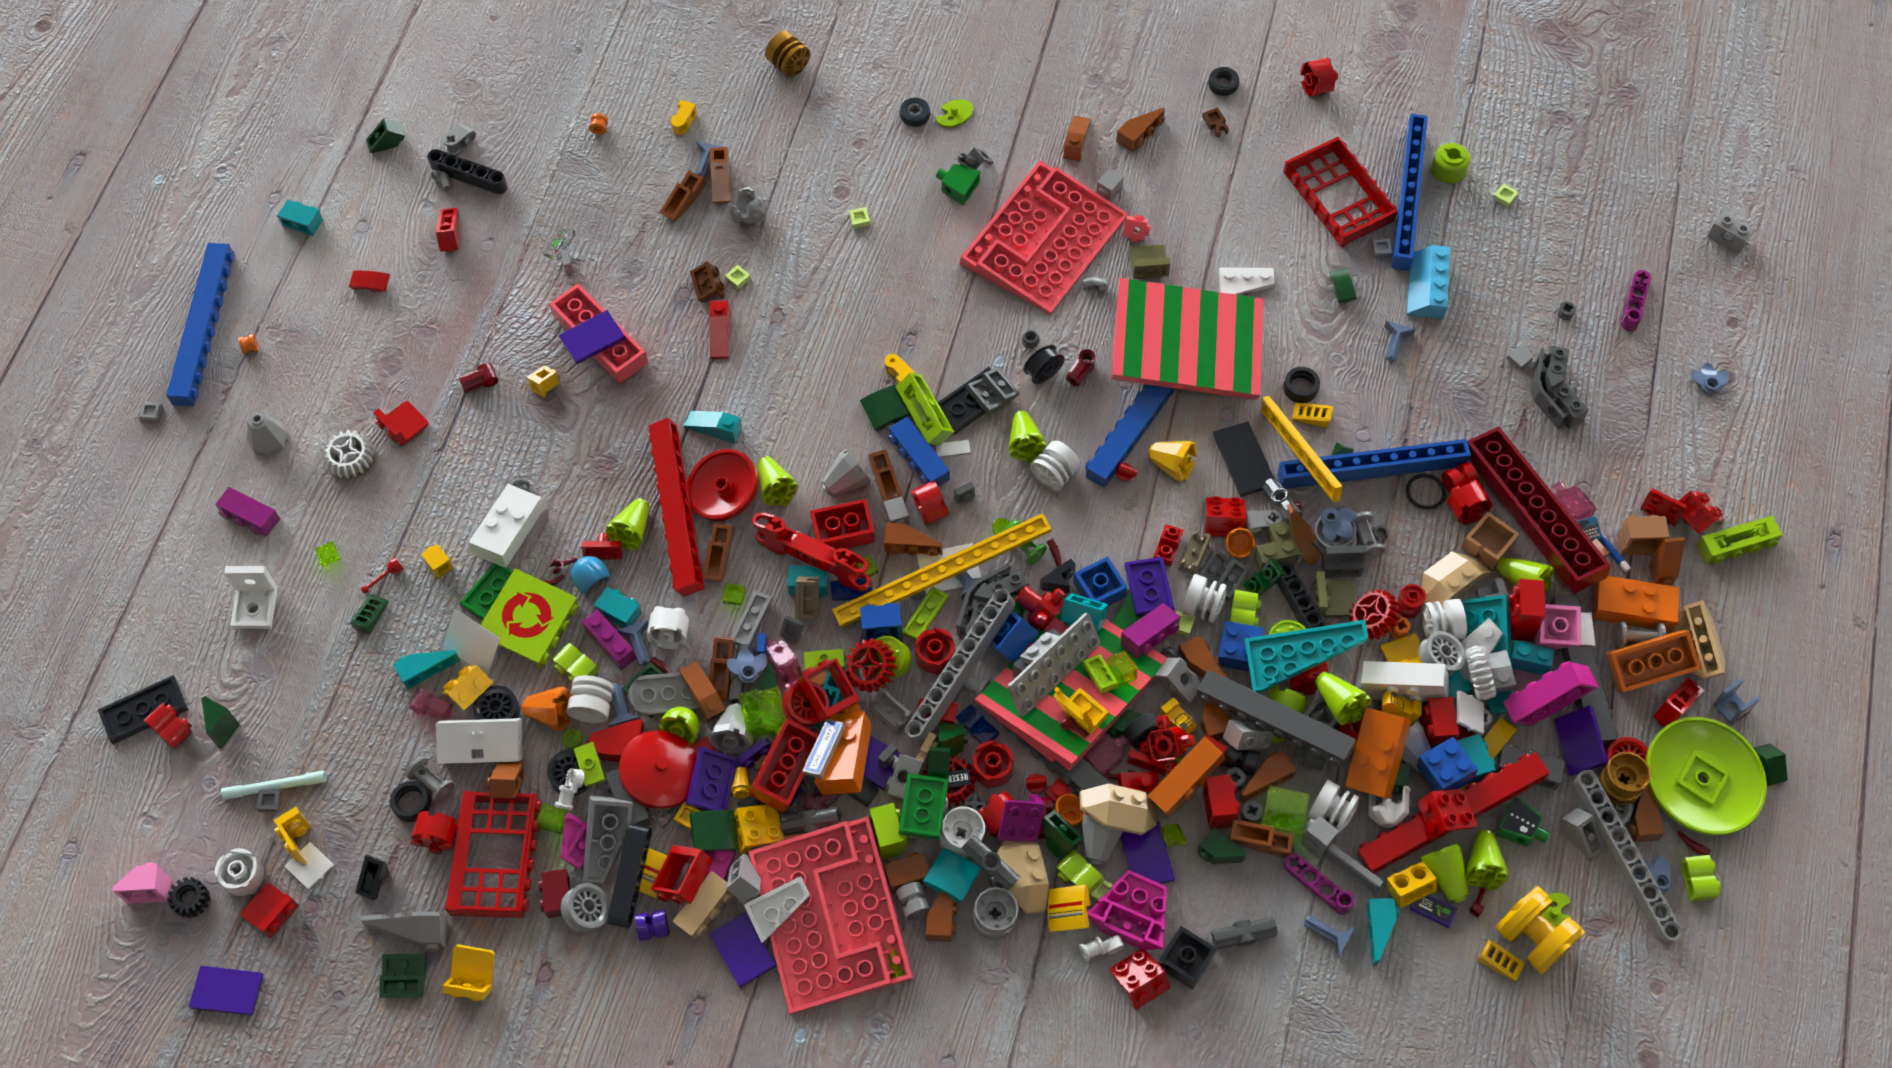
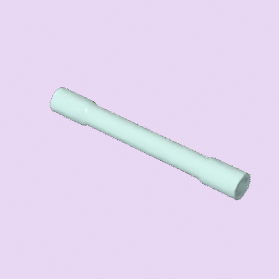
M318 771L284 779L226 787L221 789V795L223 800L256 794L259 793V790H280L326 783L325 771Z

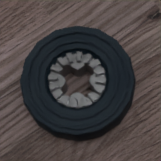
M917 97L905 100L899 110L901 120L905 124L914 127L925 124L930 117L929 104Z

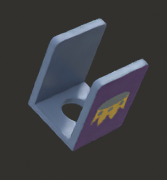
M1743 678L1725 689L1713 704L1730 725L1748 714L1761 699L1758 696L1748 704H1745L1735 692L1745 681ZM1727 703H1734L1737 706V712H1729L1726 708Z

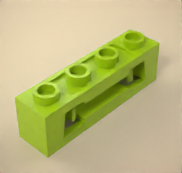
M909 373L896 386V389L925 440L930 445L940 446L954 433V430L922 375Z
M1768 516L1702 536L1697 543V547L1706 564H1719L1731 557L1736 559L1744 553L1750 552L1752 554L1764 547L1772 548L1779 543L1778 541L1783 534L1773 516ZM1754 533V534H1753V537H1751V538H1748V539H1745V540H1741V541H1738V542H1735V543H1731V544L1729 545V547H1725L1727 543H1730V542H1734V541H1737V540H1740V539L1747 538V537L1750 536V534Z

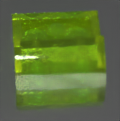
M779 686L763 691L755 689L738 694L746 729L752 735L770 734V730L780 728L786 720L782 709V696Z
M1269 785L1262 825L1303 835L1310 794Z

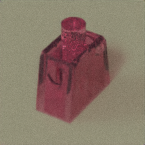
M1562 481L1552 486L1555 491L1554 495L1575 521L1593 516L1596 507L1579 486L1566 488Z
M776 639L770 640L766 645L770 662L773 664V668L785 687L788 688L797 683V680L803 676L798 658L784 640L777 642Z
M1105 733L1082 758L1106 778L1109 773L1122 763L1124 758L1122 749L1129 744L1123 735L1113 740L1109 733Z

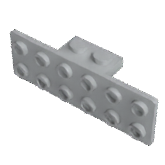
M1084 613L1061 636L1045 632L1020 656L1022 662L1029 664V666L1007 686L1020 716L1024 717L1101 644L1088 613Z

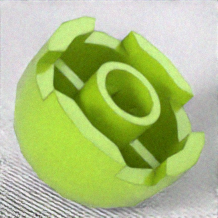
M677 706L669 709L660 721L659 730L674 733L692 745L700 732V720L689 708Z

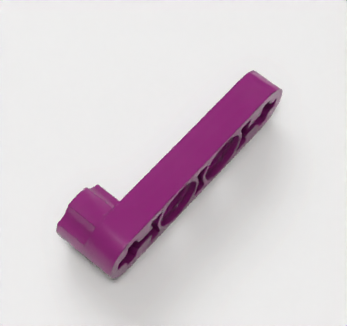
M1638 270L1631 282L1621 321V326L1626 331L1636 330L1642 319V312L1651 280L1650 273L1645 270ZM1640 277L1643 278V283H1642V285L1639 284V282H1640ZM1638 290L1643 295L1636 296L1633 291ZM1630 305H1636L1639 309H1637V308H1632V309H1631V308H1630Z
M1292 853L1286 857L1284 868L1291 876L1336 913L1345 915L1350 912L1354 905V895L1351 892H1344L1300 855ZM1296 860L1298 862L1297 866L1291 867L1290 861ZM1304 866L1305 869H1303L1301 875L1298 874L1300 869H1302V867ZM1311 872L1315 875L1316 880L1308 882L1304 874ZM1329 886L1332 889V894L1329 896L1322 894L1321 887ZM1337 893V896H1336L1334 902H1332L1331 900L1334 898L1335 894ZM1346 901L1347 904L1342 905L1340 902Z

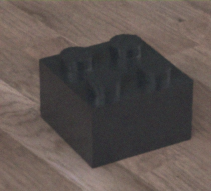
M1180 926L1159 958L1158 964L1168 975L1193 990L1214 958L1217 948L1183 926Z

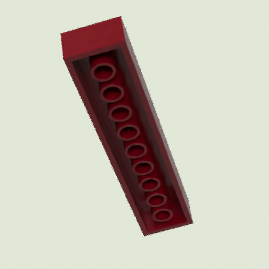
M1496 427L1467 441L1471 454L1470 463L1550 565L1555 568V571L1573 594L1607 579L1611 567L1610 563L1500 427Z

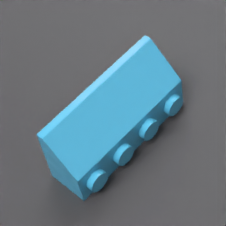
M1431 245L1413 253V260L1409 269L1407 315L1444 318L1448 307L1450 247Z

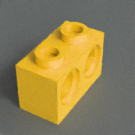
M1422 861L1418 864H1412L1407 869L1394 873L1387 878V891L1395 899L1398 906L1403 908L1436 892L1437 878Z

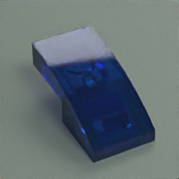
M862 578L856 580L858 585H863L867 582ZM838 580L830 582L833 601L853 600L873 591L872 584L866 591H859L842 585Z
M971 704L956 716L957 720L964 724V728L980 744L986 741H994L1000 735L999 731L986 721L984 715Z

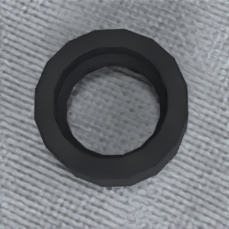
M1293 368L1285 377L1284 393L1294 402H1310L1317 396L1320 378L1310 368ZM1296 378L1307 379L1313 386L1312 390L1307 392L1297 391L1291 386V381Z
M1144 714L1133 720L1126 727L1125 735L1133 747H1140V743L1148 740L1147 737L1150 732L1159 729L1156 723L1158 714Z
M406 781L393 789L390 795V806L400 820L415 822L418 813L429 811L431 798L421 783ZM410 791L419 792L422 796L420 806L411 812L402 811L399 807L401 797Z

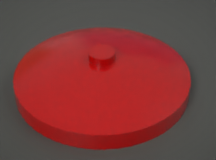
M721 449L706 455L695 465L687 481L691 508L699 516L710 521H725L742 513L753 501L758 489L759 476L755 464L744 453L734 449Z
M649 731L640 734L627 744L619 760L618 773L621 785L634 801L643 806L653 809L676 807L687 800L697 754L685 739L674 733Z

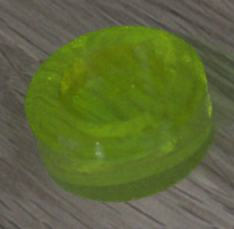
M1006 518L996 519L992 525L994 535L1003 532L1011 522Z
M571 728L563 733L562 741L566 748L574 749L582 745L583 736L578 729Z

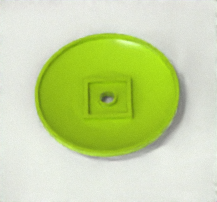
M1689 717L1670 723L1652 740L1646 755V762L1651 771V779L1648 785L1659 806L1678 824L1697 833L1719 836L1743 829L1758 816L1766 798V774L1758 754L1740 733L1726 724L1713 719ZM1698 774L1706 778V783L1699 781Z

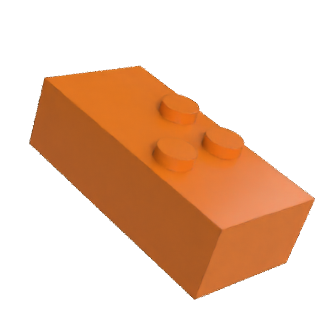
M1608 576L1607 579L1594 584L1593 620L1617 624L1625 622L1629 626L1654 630L1657 623H1663L1666 632H1672L1678 623L1679 587Z
M1688 630L1677 631L1605 653L1616 689L1619 692L1630 691L1701 669L1690 631Z
M1366 707L1345 787L1391 799L1411 719Z
M865 711L838 713L830 717L829 720L844 722L846 728L823 778L815 777L814 782L822 795L861 792L872 724Z
M1204 736L1148 797L1170 818L1186 800L1189 802L1197 794L1195 790L1200 785L1204 787L1206 777H1209L1225 760L1224 754Z

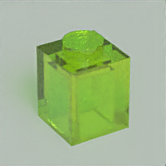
M1125 651L1113 654L1107 659V665L1119 682V687L1137 679L1138 667Z
M543 803L537 824L540 829L563 835L564 819L568 811L564 808L561 809Z

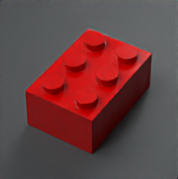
M866 499L810 511L815 539L836 550L875 543L874 528Z
M1519 579L1517 585L1513 587V593L1509 595L1511 640L1532 641L1546 617L1544 580Z

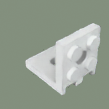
M225 566L224 573L236 589L230 623L232 629H271L278 586L266 567ZM258 606V610L255 613H249L250 608Z

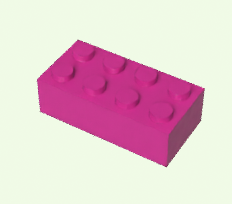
M1568 661L1562 663L1558 670L1545 673L1541 680L1527 684L1524 690L1510 694L1509 698L1503 701L1513 723L1533 726L1599 688L1589 666Z

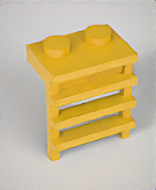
M1058 687L1054 689L1056 693L1053 696L1056 698L1062 711L1068 716L1073 717L1075 722L1090 735L1110 715L1104 707L1081 688L1070 698L1065 696Z

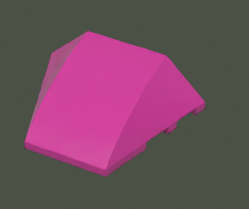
M1128 870L1087 911L1088 919L1102 933L1111 937L1119 935L1123 942L1138 949L1163 950L1167 886Z

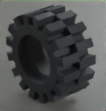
M185 877L183 878L184 882L178 880L176 881L177 886H171L173 891L168 892L170 897L167 898V901L170 903V908L181 917L191 918V915L196 917L198 916V911L201 914L204 912L203 906L208 907L206 901H210L208 896L210 893L207 887L198 879L190 877L189 880ZM188 891H195V900L188 905L182 904L181 899L183 895Z

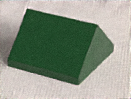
M206 696L201 697L206 733L218 748H222L240 723L229 709Z

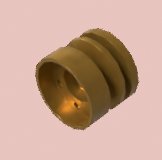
M782 31L776 34L769 41L765 50V58L786 77H793L799 74L806 67L811 56L808 47L801 41H798L789 31Z
M1620 752L1609 760L1598 780L1611 803L1618 806H1627L1634 803L1643 793V790L1650 782L1651 771L1647 762L1639 755L1631 752Z

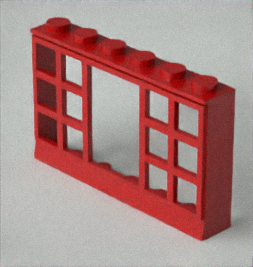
M1339 137L1285 161L1283 173L1341 248L1391 222H1395L1398 212L1396 206L1389 201L1385 192L1381 191L1376 181L1367 173L1366 168L1361 166L1356 156L1349 151L1346 143L1342 142ZM1334 152L1339 160L1329 164L1324 156ZM1320 158L1326 167L1316 171L1310 162ZM1343 163L1349 172L1339 176L1333 168ZM1306 165L1311 174L1301 177L1296 169ZM1329 170L1335 178L1325 183L1319 174ZM1352 175L1368 197L1330 214L1314 193ZM1315 177L1321 185L1310 189L1305 181ZM1372 200L1378 209L1368 213L1362 204ZM1358 207L1364 215L1354 220L1348 211ZM1380 212L1383 214L1374 220L1371 217ZM1344 213L1350 222L1339 226L1334 218ZM1365 219L1369 221L1361 226L1357 224ZM1351 226H1354L1355 228L1347 233L1343 231L1344 229Z
M463 791L445 908L450 916L524 918L525 911L529 909L527 893L531 891L532 880L529 879L530 871L534 870L532 855L537 849V840L535 839V833L539 831V820H537L538 813H541L542 801L539 800L536 793H517L515 798H492L489 792ZM475 802L490 803L489 810H474ZM495 803H509L508 811L494 810ZM514 804H528V811H513ZM474 815H488L486 829L472 828ZM493 815L507 816L506 829H491ZM512 816H527L525 830H510ZM471 833L524 835L520 869L466 868ZM465 873H480L478 887H463ZM485 873L499 874L498 888L483 887ZM504 874H519L517 888H502ZM462 892H477L475 906H460ZM482 892L497 893L495 907L480 906ZM502 893H516L515 908L500 907Z

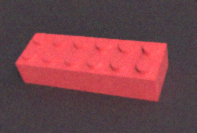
M576 284L549 303L553 316L566 330L605 311L579 284ZM617 323L626 339L593 356V358L621 384L647 365L648 360L646 352Z

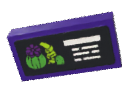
M1431 895L1413 902L1410 907L1411 911L1448 929L1458 909Z

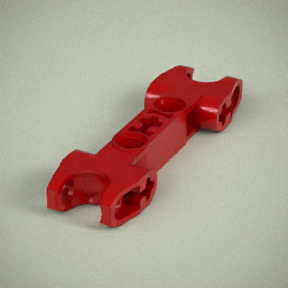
M761 512L756 513L751 519L753 526L759 530L755 535L757 542L768 550L779 555L787 553L822 571L829 572L837 576L839 583L855 590L866 591L872 584L869 575L865 573L869 569V564L856 553L845 548L836 550L801 532L794 531L786 527L784 520L774 515ZM764 518L767 520V524L761 525L757 521ZM765 535L766 540H762L761 536ZM857 563L863 564L864 567L860 569ZM862 578L867 582L863 585H858L856 580Z

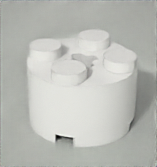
M656 606L650 614L647 631L648 641L651 643L654 641L657 643L656 646L664 649L679 648L680 644L684 645L689 626V618L685 614V610L682 608L671 609Z
M238 848L230 850L228 854L219 858L215 867V875L218 882L230 894L246 896L254 894L261 885L264 878V868L252 853Z

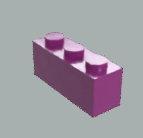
M231 487L227 488L215 504L219 510L218 513L222 517L233 519L241 527H249L257 535L261 533L268 536L280 520L279 515L274 509Z
M1163 603L1124 630L1121 634L1120 646L1138 659L1179 630L1180 616Z
M598 609L582 620L588 635L621 671L637 659L633 648Z

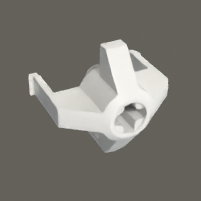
M1403 786L1402 800H1397V803L1392 802V799L1384 798L1378 806H1376V795L1368 793V816L1382 827H1395L1405 820V817L1409 814L1410 787Z

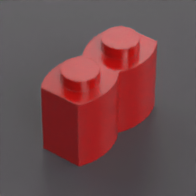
M162 703L144 721L175 750L192 734L190 730L192 725L185 718L180 720L175 715L178 712L170 704L165 706Z

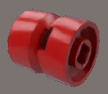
M1464 462L1456 466V468H1451L1442 473L1443 484L1449 493L1456 486L1462 487L1473 480L1478 481L1477 472L1470 462Z
M1409 584L1402 588L1398 597L1402 611L1400 615L1402 617L1411 619L1419 615L1426 600L1425 591L1420 586Z

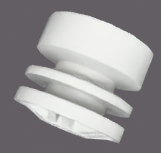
M1059 441L1050 442L1043 450V454H1040L1030 464V469L1036 479L1053 491H1060L1069 481V478L1073 477L1081 468V462L1075 452Z
M1194 574L1181 612L1194 617L1198 609L1202 610L1201 619L1204 620L1208 612L1210 613L1208 622L1214 623L1222 610L1226 598L1227 585L1221 584L1219 590L1216 591L1217 581H1214L1211 587L1207 588V578Z
M1460 599L1444 600L1442 606L1437 601L1433 602V604L1430 602L1423 604L1422 625L1426 639L1436 631L1448 632L1458 640L1465 639L1467 622Z
M583 675L575 677L572 682L573 687L570 691L572 696L568 700L566 713L571 718L586 723L606 722L610 711L609 702H611L614 692L613 684L595 676Z
M1327 780L1314 802L1308 817L1316 820L1319 815L1322 818H1330L1328 822L1331 825L1334 822L1338 823L1336 829L1339 830L1338 834H1340L1351 821L1357 809L1359 796L1354 795L1349 802L1347 798L1350 791L1347 790L1340 797L1338 796L1340 786Z
M960 806L949 811L942 822L940 840H938L941 849L950 850L964 858L969 857L962 849V846L973 834L979 840H982L985 834V823L982 816L970 807ZM957 833H958L959 835H962V834H963L964 837H963V838H962L961 836H958V837H957L956 835H957Z

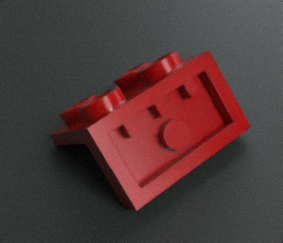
M1651 488L1640 509L1649 515L1666 516L1667 524L1675 527L1686 510L1687 505Z
M1690 490L1679 502L1687 505L1682 517L1699 535L1715 522L1725 521L1722 517L1724 513L1717 506L1713 507L1709 503L1711 499L1707 494Z
M1219 496L1206 497L1207 516L1205 534L1227 537L1231 530L1239 527L1245 528L1246 514L1243 499L1237 497L1221 498Z

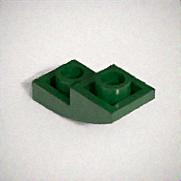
M1348 268L1330 271V278L1338 303L1357 300Z
M1270 559L1259 572H1254L1243 585L1248 592L1258 593V597H1260L1286 573L1276 559Z

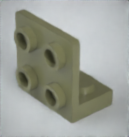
M1164 245L1129 247L1133 279L1169 276L1170 259L1166 258Z
M1317 571L1313 583L1315 604L1321 616H1350L1349 609L1354 608L1352 603H1355L1353 580L1325 579V571Z

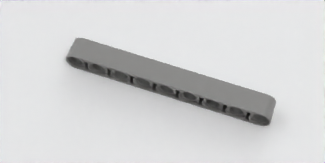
M999 589L992 595L907 724L906 734L915 744H923L929 732H933L1014 609L1015 601L1006 589ZM964 664L962 668L958 669L959 665ZM953 680L950 685H947L949 681ZM939 697H942L940 701L936 702ZM931 713V716L925 719L926 715ZM917 730H920L917 735H914Z
M1590 770L1582 771L1575 777L1574 787L1588 812L1594 816L1601 836L1660 941L1667 944L1678 940L1682 935L1681 926L1594 772ZM1581 777L1589 780V786L1582 783ZM1592 796L1598 797L1600 804H1595L1592 801ZM1602 814L1608 815L1610 823H1606L1602 819ZM1613 833H1617L1620 836V842L1613 839ZM1623 851L1630 854V861L1623 857ZM1634 870L1640 872L1641 880L1635 878ZM1645 889L1652 893L1651 899L1645 896ZM1656 908L1662 911V918L1656 916ZM1666 927L1673 931V938L1666 934Z

